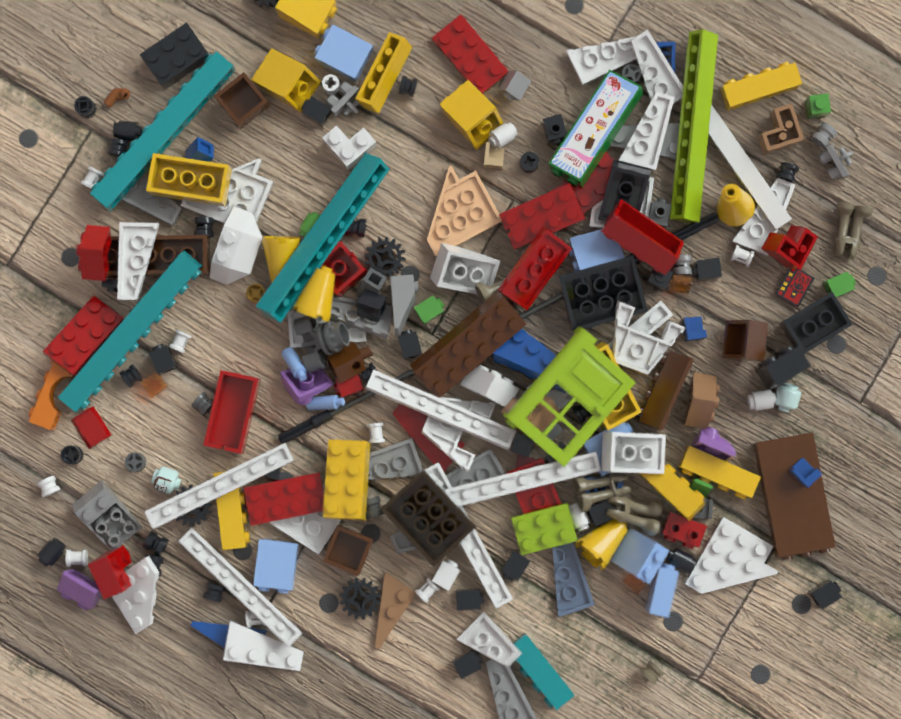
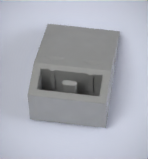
M103 480L72 504L75 515L110 550L121 546L142 528L141 524Z

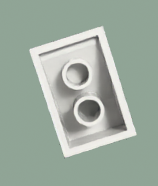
M441 243L430 279L437 287L477 294L474 287L475 284L482 282L487 286L493 285L500 261L459 246Z
M603 432L601 471L664 474L666 435Z

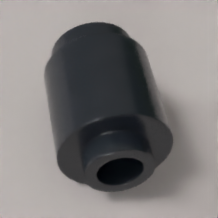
M119 121L113 125L114 138L133 141L134 139L138 140L142 135V126H139L138 122Z
M54 537L37 554L40 557L38 561L46 567L48 565L53 566L64 553L66 546Z
M677 547L674 550L671 549L666 558L669 561V565L675 566L676 569L684 573H691L697 559L693 558V555Z

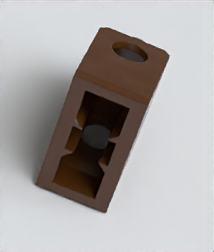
M352 341L338 353L330 356L325 354L327 362L339 384L363 372L366 369L363 360L373 356L369 346L358 349Z

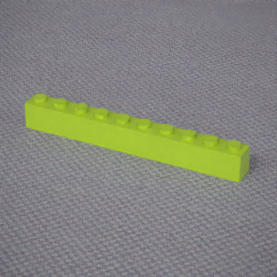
M704 29L689 31L670 213L671 220L683 223L700 222L718 44V34Z

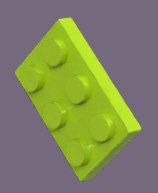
M568 502L511 517L521 555L578 541Z

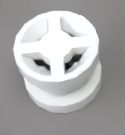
M55 476L48 477L37 483L38 488L42 490L41 495L43 498L61 490L55 483Z

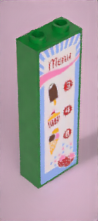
M609 69L549 161L551 173L556 177L560 178L562 176L566 178L567 182L575 187L578 185L583 188L642 97V86Z

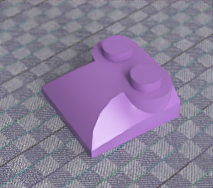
M290 369L280 372V377L285 389L293 400L299 405H307L312 401L313 396L333 386V382L323 369L311 373L306 372L307 378L304 381L295 378Z
M711 427L701 429L693 440L692 447L726 462L735 457L736 452L732 445L720 437L716 429Z

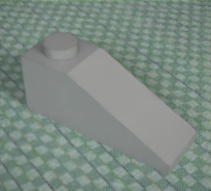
M413 274L390 276L396 337L400 336L416 301L415 293H419L418 281H414Z

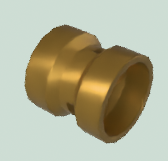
M251 284L246 290V296L252 303L257 304L266 290L260 284Z

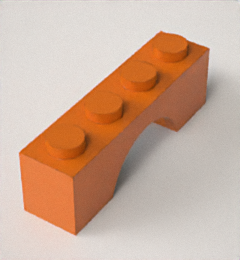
M51 360V369L44 375L43 381L45 383L43 388H40L37 392L36 405L31 408L28 417H30L29 422L55 431L62 414L54 403L55 388L64 379L74 377Z

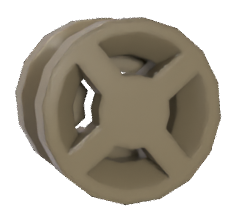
M651 660L646 668L640 670L653 685L657 682L659 676L665 674Z

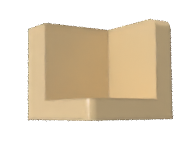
M486 142L484 168L502 170L505 148L498 149L490 145L489 142Z

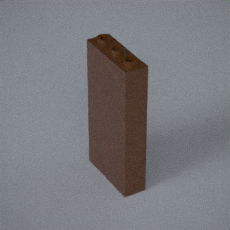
M813 432L753 443L775 557H781V560L793 559L792 555L800 554V557L812 555V551L819 550V553L831 552L830 548H834L836 545L822 475L811 486L806 488L788 471L796 462L804 458L813 468H817L821 472Z

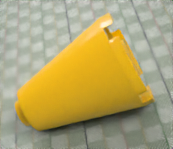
M729 184L721 191L716 211L719 219L726 223V225L738 227L746 224L754 215L755 204L753 198L735 184Z
M263 237L262 243L271 283L300 245V237Z
M321 266V269L316 268L295 302L293 310L313 318L321 317L323 321H330L335 274L332 273L333 269Z
M611 519L580 538L575 543L577 549L580 547L583 550L581 555L595 568L600 566L602 571L606 568L628 532L626 528L628 525L626 522L620 523L616 519Z

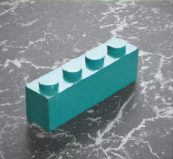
M526 633L513 642L522 653L515 660L522 666L519 670L526 678L530 676L534 681L531 685L538 693L542 691L546 696L543 700L550 709L554 706L558 710L575 696Z

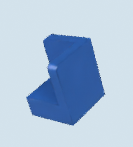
M197 137L185 150V158L210 162L214 158V145Z
M701 316L684 317L682 319L683 326L686 327L684 330L685 342L707 338L706 330H703Z
M801 458L788 470L806 488L811 486L822 475L817 468H813L804 458Z

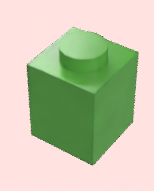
M828 93L811 95L805 100L807 119L826 117L831 113Z
M848 271L823 282L827 293L833 292L836 297L856 289L854 286L856 285L855 279L852 274L849 275Z
M432 295L415 306L414 310L423 324L426 325L443 314L442 308L445 306L439 297L435 299Z

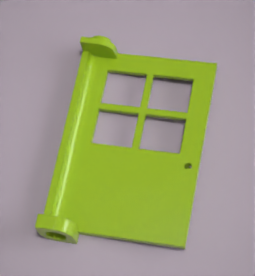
M579 326L575 329L573 337L511 410L503 414L507 418L505 422L511 428L515 429L517 427L563 467L568 464L636 383L595 347L594 344L597 340ZM555 383L573 397L560 413L543 400ZM575 401H578L592 414L579 431L562 417ZM539 402L556 416L543 433L526 419ZM559 420L576 433L563 450L546 436Z

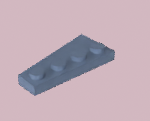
M574 542L552 547L558 617L594 606L595 603Z

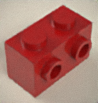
M668 512L661 534L665 535L664 539L675 543L677 539L683 542L682 546L693 549L694 546L700 547L707 526L693 520L688 521L683 516Z

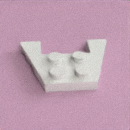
M617 301L612 354L618 364L648 375L663 357V353L669 346L674 344L675 339L680 333L684 332L686 327L668 320L660 339L628 327L635 307Z
M440 397L445 401L487 419H490L496 405L493 402L483 403L474 400L463 401L461 399ZM428 416L421 433L464 471H469L475 454L457 447L463 431Z

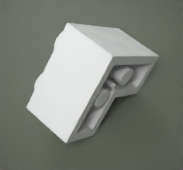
M337 125L322 137L323 142L347 170H350L357 164L365 153H370L377 147L376 141L364 127L350 139L344 135Z
M480 364L463 378L461 386L503 407L512 398H515L519 388L513 385L514 381L506 377L502 379V374L494 370L489 372L490 369Z

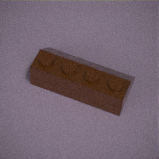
M672 351L663 354L659 363L662 367L659 372H655L652 378L654 385L652 389L648 388L644 396L646 402L644 407L640 406L641 413L636 415V417H639L637 422L656 431L663 430L694 361L693 358Z

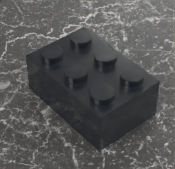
M186 22L139 55L163 89L166 90L203 65L209 53Z
M833 292L826 294L779 323L792 346H799L804 354L853 325Z
M791 345L776 352L775 356L758 364L759 368L755 371L768 390L779 387L809 368L811 364L799 346L793 348Z

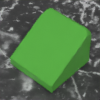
M694 478L689 488L693 491L698 490L706 498L713 486Z

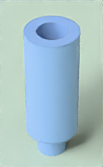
M292 347L284 349L281 355L293 376L299 378L300 381H304L307 378V371L296 351Z
M337 395L313 396L312 401L306 406L309 411L338 409L339 406L345 404V400Z

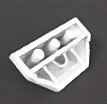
M235 206L233 207L224 224L211 262L210 279L228 285L251 274L263 239L253 213Z

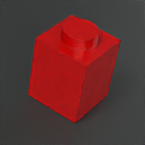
M359 374L340 384L335 379L337 384H334L337 396L341 394V397L345 398L364 391Z

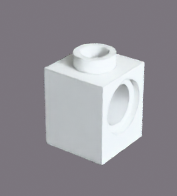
M450 559L447 562L443 560L432 582L449 591L460 572V569L457 568L459 564Z

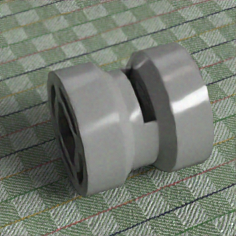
M822 122L818 132H814L810 138L817 146L825 149L829 145V140L833 139L838 133L830 124Z
M691 255L679 256L675 262L673 276L692 275V268L690 267Z

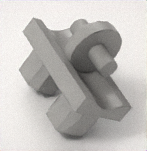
M344 82L339 87V91L344 97L339 100L334 95H331L326 100L335 117L342 111L346 116L351 111L355 115L359 112L355 108L359 104L355 99L359 89Z
M833 145L827 146V150L823 151L819 157L823 164L831 160L836 164L835 167L828 170L832 180L849 175L842 161L844 160L847 166L851 165L852 161L849 157L854 153L852 151L847 153L844 147L838 149L841 157H839Z

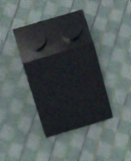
M613 160L598 220L606 222L608 215L620 199L640 212L651 169Z

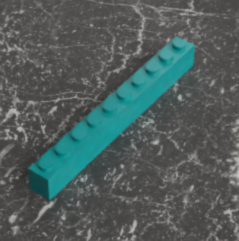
M217 51L206 58L205 64L201 69L198 68L192 74L193 78L181 86L180 92L176 97L170 98L167 103L168 106L156 114L155 121L143 129L142 135L138 140L134 139L129 145L130 149L117 158V163L113 168L107 169L104 173V178L92 186L90 195L109 212L116 207L150 168L153 153L162 154L235 72L234 65Z
M368 153L363 155L257 303L256 307L265 316L279 323L285 318L316 268L322 266L390 169L381 158Z
M182 251L58 398L75 413L80 409L83 411L89 405L90 401L88 399L92 394L96 396L101 391L102 387L100 385L103 381L108 382L113 377L115 367L118 366L120 368L125 363L127 353L129 351L133 353L139 346L138 340L141 337L145 339L152 331L150 326L153 323L158 324L164 317L162 312L166 308L170 310L176 303L174 298L178 294L182 295L189 287L187 283L191 279L195 280L200 275L201 271L199 269L202 265L186 251Z

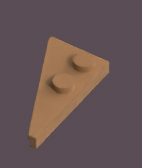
M388 572L384 574L375 641L377 649L382 646L417 594Z

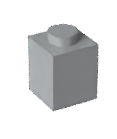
M509 71L498 91L503 93V98L508 101H520L531 80L518 71Z

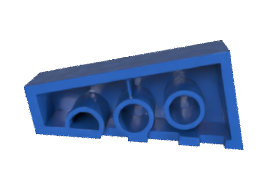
M523 329L519 330L493 352L494 362L508 366L511 370H517L531 379H537L556 357L552 351ZM557 383L552 387L562 393H566Z

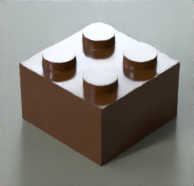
M244 72L214 95L218 103L240 130L270 107L268 101Z
M726 320L722 358L740 362L764 361L768 323L755 320Z
M337 525L323 562L360 576L374 538Z

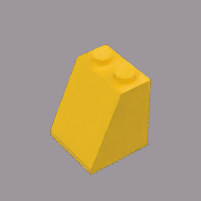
M279 0L275 7L279 18L317 38L321 34L324 35L328 28L327 22L330 17L333 18L338 9L336 8L335 0Z
M272 48L251 79L259 88L300 113L303 111L301 107L305 100L311 98L321 83L304 64Z
M469 80L461 84L439 104L448 119L476 150L488 141L491 131L504 124L496 107Z

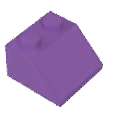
M75 569L63 572L57 588L61 592L60 595L67 600H75L78 602L77 606L84 610L95 608L102 596L96 582Z

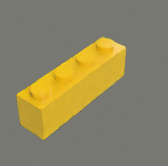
M391 32L388 33L355 98L363 108L379 114L413 48L405 37Z
M785 62L773 70L770 67L761 70L760 74L753 75V73L747 74L742 77V80H728L724 82L720 91L726 109L729 111L798 89L803 83L796 63L789 64V62Z
M692 446L686 447L678 466L682 468V473L691 477L693 474L700 476L699 480L708 484L711 482L718 484L717 488L725 492L732 490L736 492V497L744 500L746 497H753L761 478L756 474Z
M664 464V474L638 473L688 521L705 506L703 501L705 497L698 490H691L689 488L690 483L684 477L679 478L674 474L676 470L670 464Z
M224 472L213 473V475L216 477ZM241 487L216 498L222 550L248 547V543H250V533L246 531L245 524L248 523V515L243 510L246 498L245 493H241Z

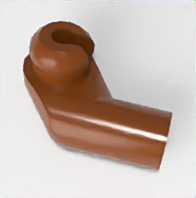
M114 88L103 103L111 108L116 101L129 99L130 91L127 88Z

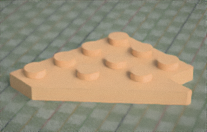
M452 165L448 168L427 237V242L435 257L438 255L441 243L458 246L502 222L498 210L476 171L459 179Z

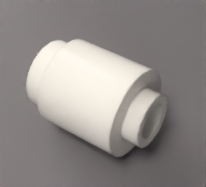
M504 123L489 133L488 140L493 147L500 149L513 141L518 133L512 123Z
M770 389L752 392L750 395H747L749 409L755 411L772 409L777 400L776 394L772 393Z
M578 503L569 506L574 529H578V532L589 528L588 524L591 521L587 512H580Z

